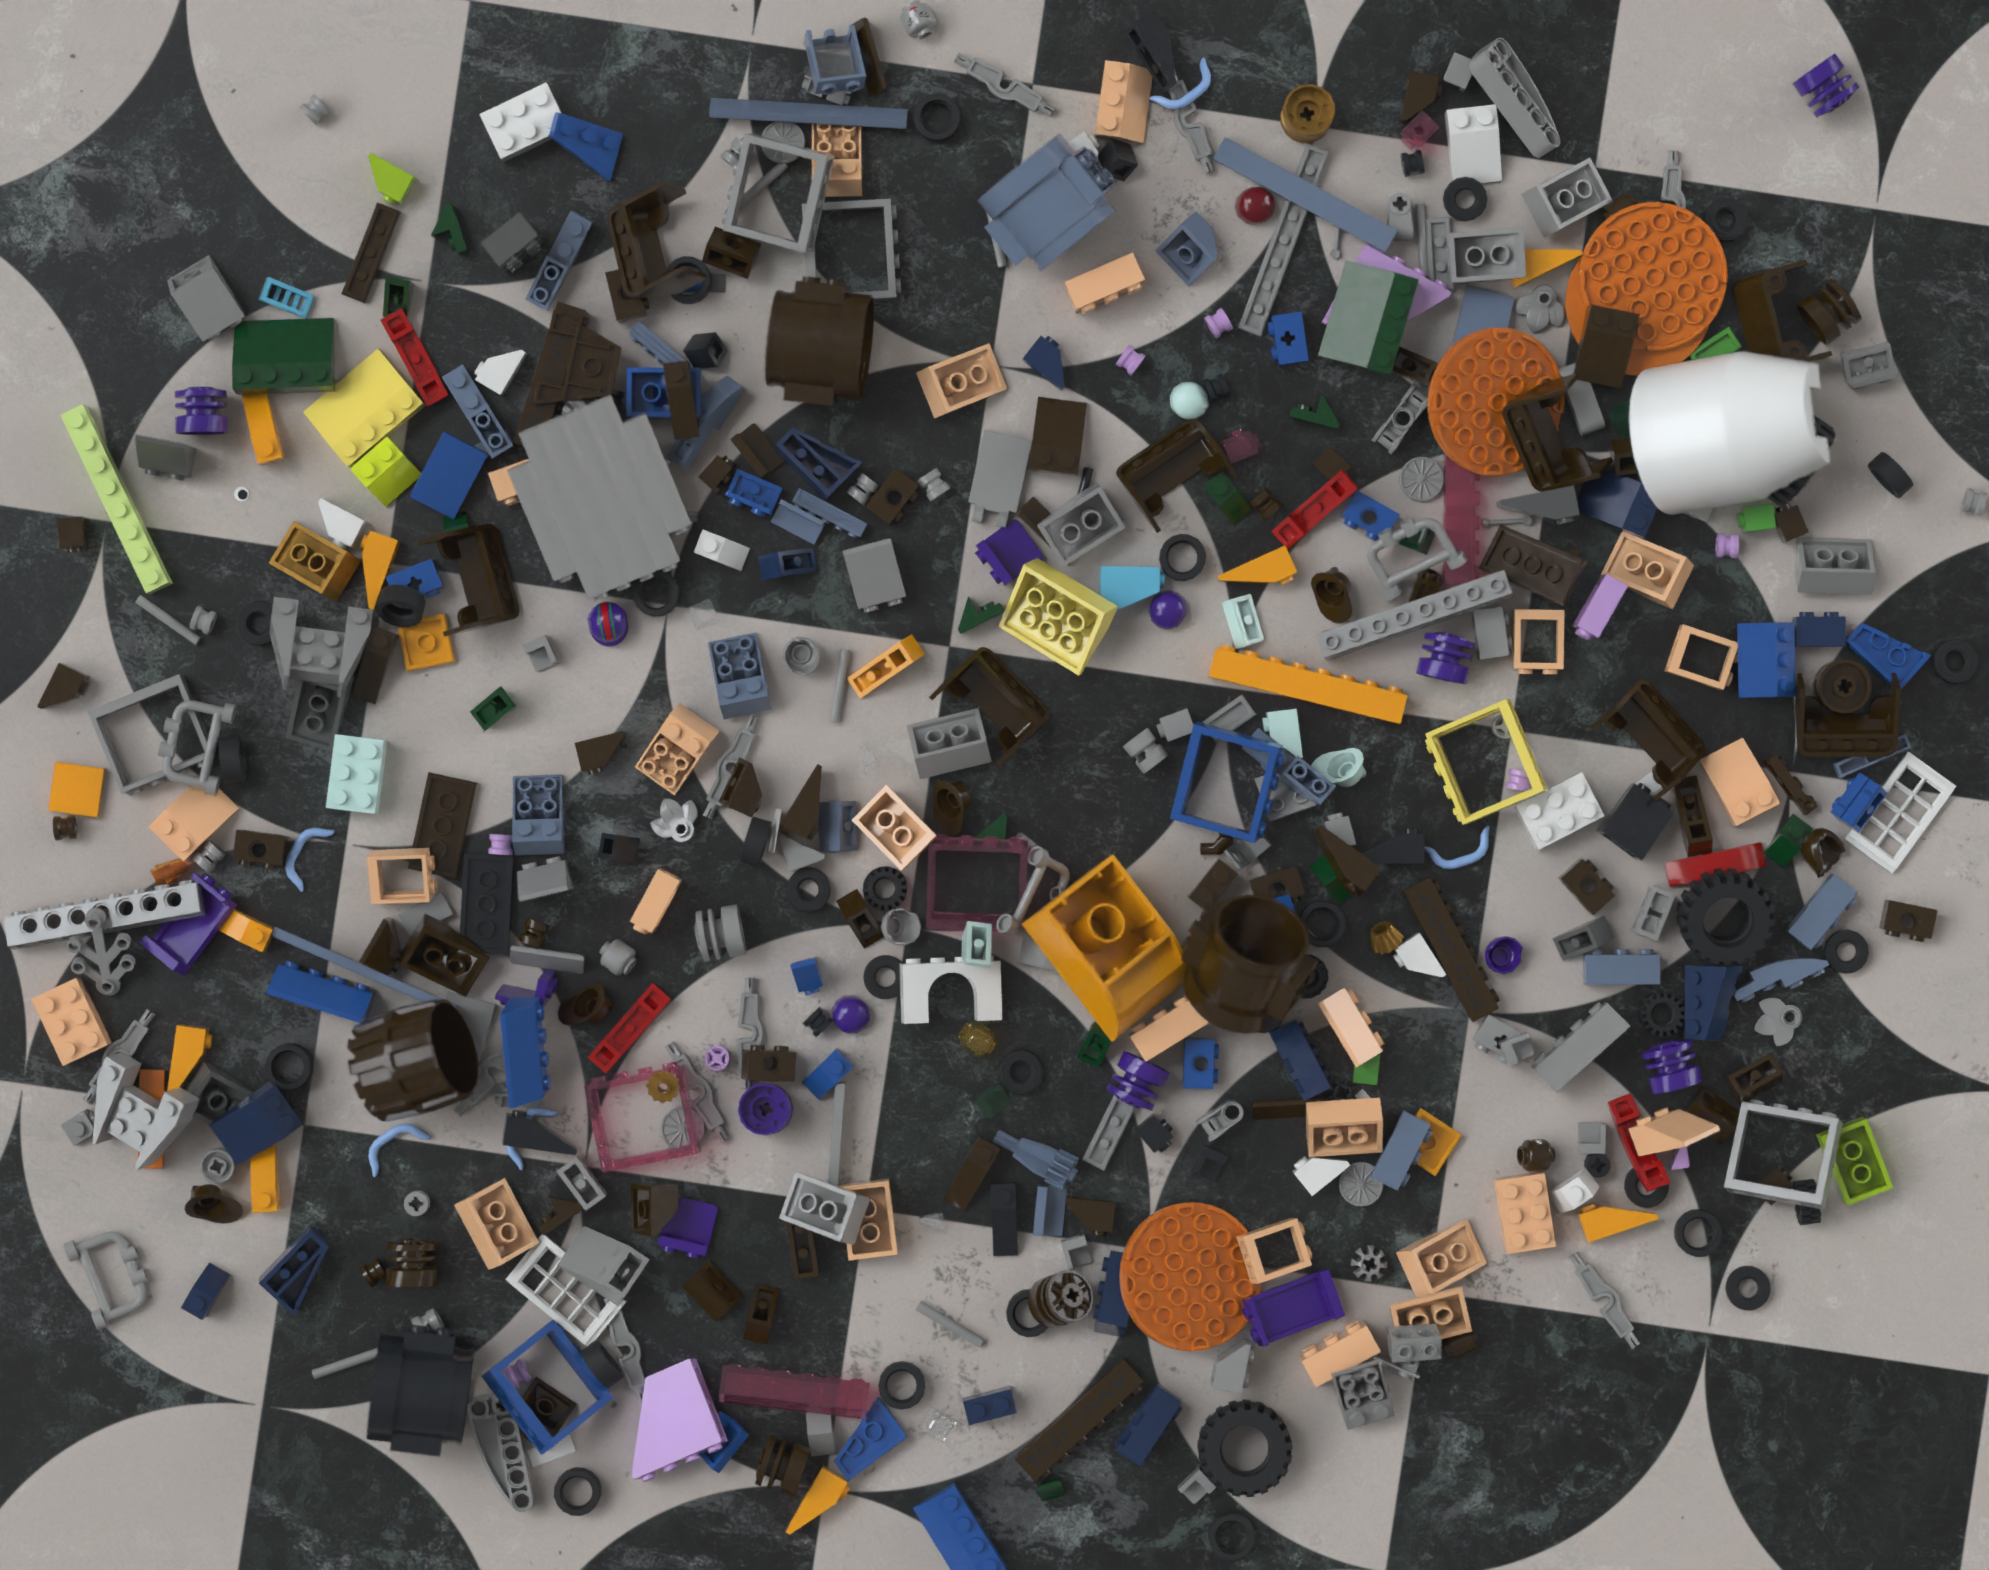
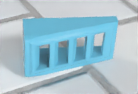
M267 277L258 300L306 319L314 295ZM273 285L276 286L273 298L270 299L268 295ZM284 289L286 292L282 302H277L281 290ZM292 292L296 295L290 307L287 306V303ZM300 297H305L301 310H297L296 307Z

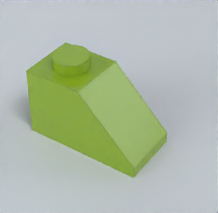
M370 152L368 158L377 190L383 194L381 199L392 205H395L396 202L402 205L416 178Z

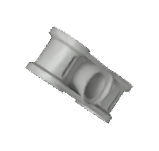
M1415 383L1411 385L1391 416L1382 424L1371 439L1373 442L1377 441L1387 448L1389 454L1394 452L1404 438L1405 433L1428 406V396L1419 390ZM1412 395H1414V396L1417 397L1419 400H1421L1422 403H1421L1420 401H1418L1416 398H1414ZM1398 412L1408 414V424L1401 426L1396 422ZM1383 435H1385V436L1388 437L1390 440H1392V442H1390L1388 439H1386Z

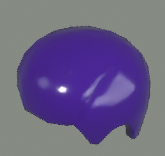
M1171 590L1155 595L1149 608L1151 621L1158 628L1166 630L1178 627L1187 613L1185 599L1178 592Z
M1508 936L1494 938L1489 942L1485 950L1486 964L1493 972L1501 974L1513 972L1522 962L1521 952L1523 947L1515 938Z
M842 996L836 1000L832 1007L834 1024L847 1034H858L867 1027L870 1021V1009L858 996Z

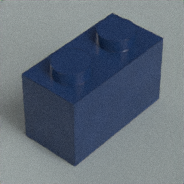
M1799 612V617H1792L1795 628V647L1846 646V616L1839 617V612H1824V617H1814V612Z
M1011 1386L963 1398L969 1425L1017 1413Z

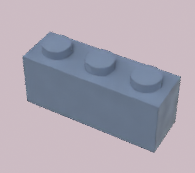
M1830 873L1784 931L1806 949L1812 950L1813 947L1817 949L1825 940L1824 933L1829 928L1832 930L1841 920L1839 917L1844 909L1849 910L1855 903L1856 898L1854 896L1858 892L1837 875Z
M1603 949L1590 950L1589 954H1583V984H1660V955L1654 954V949H1639V954H1629V949H1614V954H1604Z
M1403 1110L1370 1175L1371 1178L1397 1191L1400 1186L1405 1187L1411 1175L1407 1171L1411 1164L1416 1165L1422 1153L1418 1149L1422 1142L1427 1143L1433 1131L1429 1129L1431 1124Z

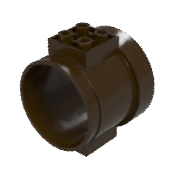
M803 276L802 281H796L795 292L777 290L771 307L765 355L766 385L785 388L783 398L785 401L830 406L838 405L839 399L861 402L866 389L874 329L873 295L850 293L851 286H846L845 280L827 279V283H820V278Z
M1240 895L1224 903L1216 900L1211 907L1206 906L1200 915V921L1195 920L1188 930L1191 935L1185 939L1181 947L1184 952L1180 959L1189 965L1184 976V990L1192 1007L1213 1025L1227 1031L1242 1034L1263 1032L1275 1026L1279 1021L1282 1022L1304 994L1318 961L1306 955L1309 938L1301 919L1284 904L1260 895Z

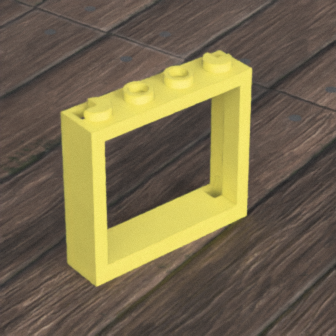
M1505 699L1425 733L1427 737L1425 740L1426 748L1430 754H1434L1436 759L1434 763L1435 770L1439 776H1443L1446 783L1443 786L1444 792L1448 799L1452 798L1455 805L1453 813L1456 815L1458 822H1462V825L1470 824L1548 791L1511 699ZM1501 712L1532 789L1470 814L1439 738Z

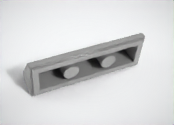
M512 945L510 948V962L512 964L579 974L584 972L585 955Z

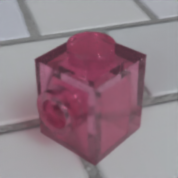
M1422 110L1401 131L1400 135L1403 137L1401 141L1408 149L1412 150L1414 148L1419 150L1440 127Z
M1243 428L1229 433L1231 438L1221 442L1231 465L1258 455L1257 449L1261 448L1257 435H1251L1250 430L1244 432Z

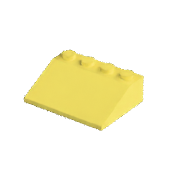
M377 349L336 383L334 392L323 394L303 413L346 466L351 468L386 436L389 437L425 407L426 404L384 354Z
M1036 558L1023 565L998 627L1075 674L1080 675L1110 627L1118 606L1039 558Z

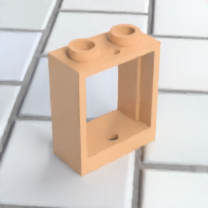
M1513 610L1512 669H1518V674H1533V669H1542V674H1557V670L1564 669V610ZM1521 620H1556V663L1520 662Z
M1682 624L1679 626L1664 672L1718 690H1724L1725 686L1729 687L1733 677V673L1730 672L1732 664L1738 661V642ZM1690 634L1729 647L1718 681L1679 669Z
M430 848L371 850L368 854L367 866L371 904L430 902L434 894L437 893L436 879H432L435 859L434 856H430ZM421 859L424 889L385 891L382 860Z
M662 868L657 870L630 922L634 923L633 928L645 935L648 932L653 933L656 931L683 879Z
M1288 1218L1236 1236L1251 1283L1259 1284L1312 1265L1310 1260L1312 1259V1252L1310 1247L1305 1244L1303 1238L1305 1230L1297 1218ZM1290 1228L1300 1261L1265 1273L1254 1239Z

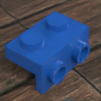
M737 469L725 496L729 497V503L741 508L743 504L752 507V513L765 517V514L772 515L783 488Z
M722 1411L718 1412V1416L728 1442L721 1444L723 1448L709 1454L707 1450L700 1453V1457L717 1473H720L749 1436L734 1418Z

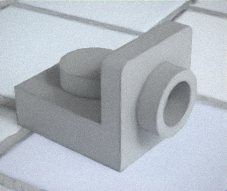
M83 1110L61 1125L73 1146L93 1135L95 1117L93 1111Z

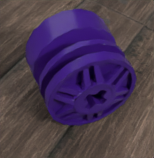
M1836 53L1793 83L1801 97L1810 93L1814 94L1815 97L1808 103L1809 108L1817 102L1821 104L1822 107L1813 113L1816 118L1834 111L1849 100L1859 88L1857 83H1854L1847 89L1844 86V83L1852 78L1850 74L1840 79L1837 76L1844 65Z
M189 387L184 390L174 391L175 398L186 399V402L175 404V408L186 410V415L175 417V434L216 435L228 433V417L216 414V410L227 407V403L216 402V399L227 397L226 390H219L213 387Z
M1425 632L1424 639L1433 641L1434 645H1422V649L1432 654L1431 658H1419L1416 674L1466 685L1470 669L1461 665L1460 660L1472 659L1473 655L1463 653L1462 651L1463 648L1474 650L1476 643L1470 642L1462 636L1450 633Z
M1692 1040L1667 1041L1654 1045L1649 1050L1642 1052L1643 1059L1655 1058L1654 1061L1645 1064L1646 1069L1658 1070V1073L1648 1078L1653 1094L1682 1089L1703 1081L1699 1065H1687L1686 1063L1687 1060L1696 1056L1695 1052H1683L1693 1047Z
M1123 1051L1117 1066L1126 1073L1124 1076L1113 1074L1111 1078L1118 1081L1120 1085L1118 1087L1108 1083L1106 1089L1115 1095L1117 1099L1133 1107L1152 1111L1155 1105L1145 1099L1149 1096L1158 1100L1159 1096L1151 1090V1086L1164 1087L1170 1072L1149 1061L1145 1062L1144 1059L1134 1054Z
M761 1083L750 1087L744 1092L739 1101L738 1113L746 1129L755 1134L771 1135L779 1133L788 1126L793 1116L794 1107L791 1097L785 1089L775 1084ZM769 1102L773 1112L765 1116L761 1106L767 1105Z

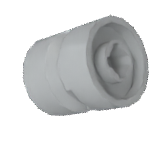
M1149 728L1143 730L1123 746L1130 757L1136 758L1135 764L1143 774L1168 756V753L1161 744H1155L1156 738Z

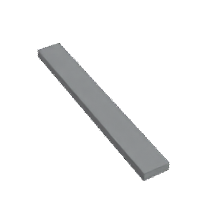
M1307 143L1295 175L1317 187L1330 151ZM1285 200L1238 326V329L1259 337L1263 333L1308 212L1288 200Z

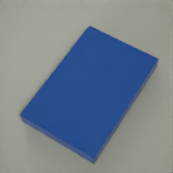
M443 431L409 497L454 519L488 453Z

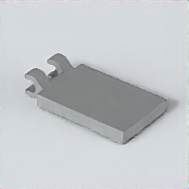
M984 430L968 503L975 504L972 516L973 522L981 523L984 510L998 512L996 527L1005 528L1009 512H1017L1032 440Z
M448 991L446 1000L458 1005L457 1009L461 1012L471 1030L478 1054L479 1068L496 1004Z

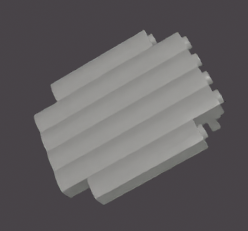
M608 395L518 432L530 460L509 468L507 471L554 581L559 579L560 583L566 582L574 578L573 573L577 572L588 599L594 598V601L608 596L607 591L616 588L617 591H621L630 587V582L639 578L640 582L654 577L653 572L662 569L663 572H667L677 567L676 563L680 560L669 533L673 532L674 535H679L688 531L687 526L691 525V521L646 413L622 422L612 396Z

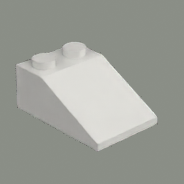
M1496 105L1446 110L1444 115L1452 181L1461 177L1474 178L1481 184L1502 181Z

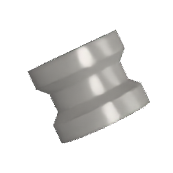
M314 94L310 97V101L307 104H302L299 107L315 125L320 123L321 117L331 113Z
M1967 488L1962 500L1961 511L1965 513L1971 511L1977 516H1982L1987 503L1988 493H1976L1973 489Z
M197 606L189 628L192 630L199 629L202 630L203 634L210 635L217 618V613L214 611L207 612L203 607Z
M1502 714L1498 715L1492 722L1491 728L1493 733L1499 738H1510L1511 735Z
M421 1190L411 1192L404 1200V1208L412 1216H420L430 1207L429 1196Z

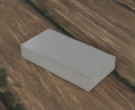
M1240 695L1202 723L1233 731L1255 716L1256 713L1245 697ZM1212 737L1215 743L1220 740L1218 738Z
M441 892L432 897L430 902H422L398 916L410 937L424 914L441 921L454 913L445 895Z

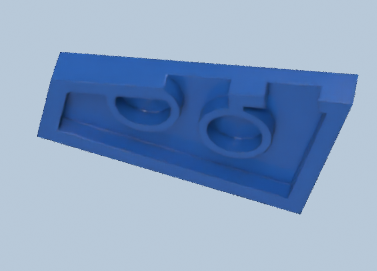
M555 112L549 137L569 153L577 156L587 167L600 174V177L605 181H611L623 134Z
M1864 623L1858 624L1846 638V645L1890 686L1891 673H1896L1901 689L1931 657L1930 654L1920 652L1912 648L1911 645L1904 642L1901 643Z
M879 1397L874 1401L868 1413L863 1417L859 1426L834 1459V1463L848 1481L908 1437Z

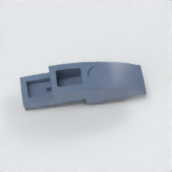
M573 210L569 212L525 300L548 311L585 243L584 240L593 224L592 220Z
M463 364L444 375L442 379L491 458L494 459L512 448L513 444Z
M725 376L701 396V418H697L700 437L676 440L667 456L681 467L689 469L712 429L720 430L745 388L731 377Z
M1259 728L1252 734V737L1277 743ZM1243 746L1242 749L1261 763L1260 767L1266 770L1270 753ZM1282 748L1284 761L1281 767L1278 766L1276 776H1279V781L1301 796L1321 805L1336 786L1298 755L1294 757L1286 749Z
M1789 958L1757 966L1746 971L1750 981L1737 987L1732 998L1734 1001L1741 1000L1744 1003L1755 997L1754 992L1763 989L1765 992L1777 986L1776 981L1778 980L1782 987L1786 988L1789 986L1790 989H1793L1803 983V978L1809 975L1814 978L1824 973V968L1829 966L1827 960L1815 958Z

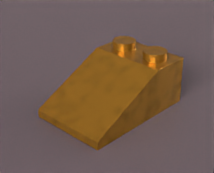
M293 521L270 559L269 564L336 603L361 560Z

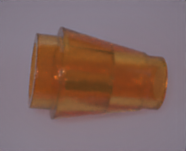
M180 858L154 865L155 868L150 871L159 886L169 885L189 869L185 861L183 862Z

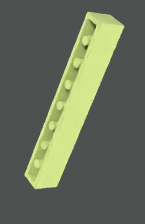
M82 404L61 414L60 416L145 592L152 594L173 584L88 406Z

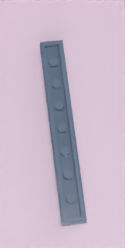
M711 98L709 117L905 129L907 127L908 109Z
M1226 137L1213 157L1214 161L1384 253L1387 252L1398 230Z
M275 927L272 932V937L419 1001L426 1002L443 999L280 927ZM451 1002V1004L457 1009L458 1005Z

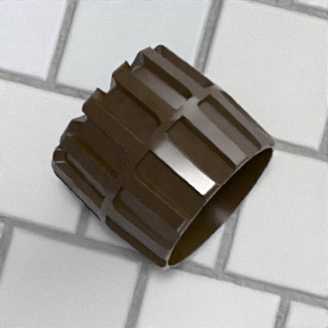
M436 999L395 1008L364 1020L362 1023L355 1025L351 1030L355 1039H348L347 1049L354 1055V1059L348 1060L350 1074L357 1075L359 1079L353 1085L358 1097L361 1100L365 1099L364 1107L372 1116L377 1117L380 1121L390 1122L423 1115L460 1102L473 1095V1090L477 1086L479 1078L478 1054L471 1030L461 1012L450 1001Z

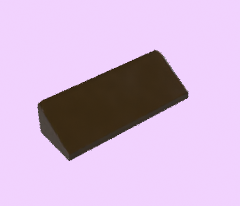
M865 17L851 25L855 26L866 74L865 83L868 94L874 96L886 92L887 86L868 18L866 19Z
M1311 1097L1305 1101L1302 1098L1253 1101L1252 1115L1254 1120L1306 1117V1102L1327 1101L1325 1097Z

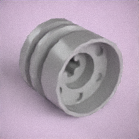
M737 904L721 907V918L716 919L712 909H708V921H705L702 910L696 911L695 936L704 962L711 961L710 950L714 949L717 960L721 959V948L726 947L730 957L746 955L743 926Z

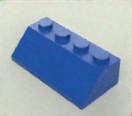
M287 960L285 964H278L266 994L358 1023L368 1019L376 994L370 991L371 987L361 983H357L356 986L346 984L347 979L335 975H333L332 979L323 976V971L310 968L308 972L299 969L300 964Z
M510 997L500 1013L509 1108H515L543 1099L547 1091L551 1089V1077L547 1075L546 1067L549 1065V1055L544 1050L547 1033L546 1029H542L544 1006L540 1005L539 997Z
M955 1482L913 1507V1510L951 1570H1006V1564Z

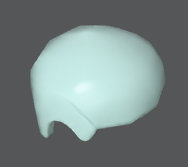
M1181 382L1173 388L1170 394L1171 409L1178 416L1186 420L1198 419L1205 414L1209 406L1208 394L1197 383Z

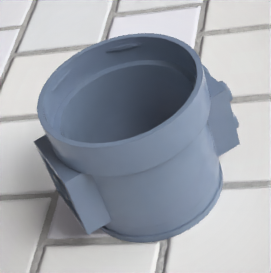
M1061 133L1042 146L977 200L992 219L984 228L1015 266L1026 257H1029L1038 266L1039 271H1042L1116 211L1108 204L1104 197V194L1115 186L1111 173L1099 165L1097 162L1098 158L1091 149L1087 150L1084 146L1075 152Z

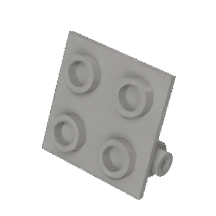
M1264 776L1255 778L1259 793ZM1278 780L1276 790L1271 791L1270 799L1273 800V804L1267 816L1271 822L1317 806V804L1301 796Z
M1380 1353L1373 1356L1374 1360H1380L1382 1368L1389 1370L1391 1366L1398 1371L1399 1375L1410 1380L1413 1376L1418 1379L1420 1377L1417 1372L1420 1361L1392 1362L1391 1358Z

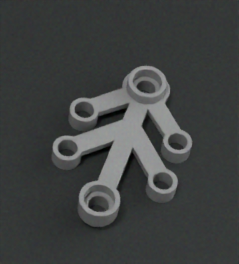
M91 908L86 914L85 924L92 931L95 950L83 943L82 939L78 936H71L66 947L68 951L72 953L80 952L99 966L100 972L89 966L82 957H76L73 960L71 970L76 974L84 973L96 982V988L100 993L111 996L119 991L121 987L119 979L123 974L134 968L135 958L130 954H125L121 957L119 965L112 972L110 969V963L121 950L129 948L131 937L126 933L118 934L115 943L107 951L102 931L106 921V914L99 908ZM119 940H125L127 943L123 944ZM71 943H77L78 946H73ZM124 961H129L131 965L125 964ZM76 964H81L83 967H77Z

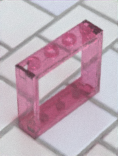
M938 834L929 844L926 929L965 930L967 921L992 924V931H998L996 927L997 920L1003 914L934 911L936 850L1020 853L1019 905L1027 883L1028 840H1023L1019 837L1002 840L995 836L976 839L970 835L950 838L948 835ZM1025 915L1020 926H1022V923L1025 922Z
M676 1062L661 1064L662 1069L653 1071L652 1066L638 1069V1074L629 1075L628 1071L614 1074V1079L605 1080L604 1076L591 1078V1083L584 1085L602 1173L701 1152L684 1065L677 1066ZM666 1070L668 1073L676 1074L680 1086L679 1092L690 1144L611 1159L597 1090L648 1080L650 1076L654 1075L655 1071L661 1072Z

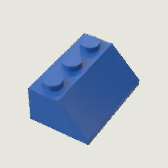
M1794 622L1737 624L1739 698L1796 697Z

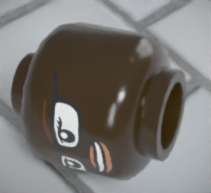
M1528 1139L1518 1147L1517 1160L1519 1165L1526 1171H1545L1549 1169L1551 1162L1555 1161V1150L1545 1139Z

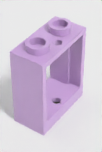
M1608 574L1601 575L1572 625L1576 629L1575 634L1585 640L1599 638L1628 586Z

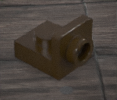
M1430 568L1416 574V580L1408 603L1438 593L1441 588V574Z

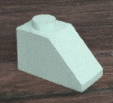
M1297 709L1267 712L1266 718H1262L1264 733L1268 732L1270 738L1283 745V748L1294 757L1298 755L1300 758H1303Z
M967 921L962 936L961 956L965 965L990 968L992 924Z

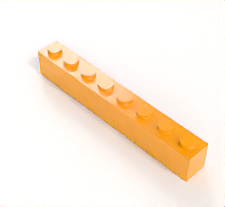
M1221 644V648H1215L1208 677L1401 724L1408 696L1402 694L1403 689L1389 686L1388 690L1378 688L1379 683L1365 680L1364 684L1354 682L1355 677L1341 674L1340 678L1330 676L1331 671L1317 668L1316 672L1308 671L1307 665L1293 662L1292 666L1283 664V659L1269 656L1268 660L1259 658V653L1245 650V654L1235 652V647Z

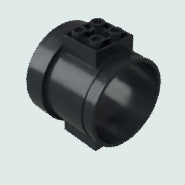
M412 1325L411 1329L407 1328L405 1331V1336L381 1333L372 1383L367 1440L391 1442L390 1451L439 1457L442 1443H453L462 1446L474 1349L466 1350L455 1347L456 1334H451L452 1329L437 1328L436 1332L427 1331V1326Z

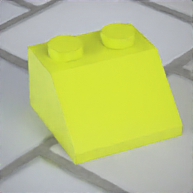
M387 436L350 468L364 486L385 507L417 481L421 474L392 439Z

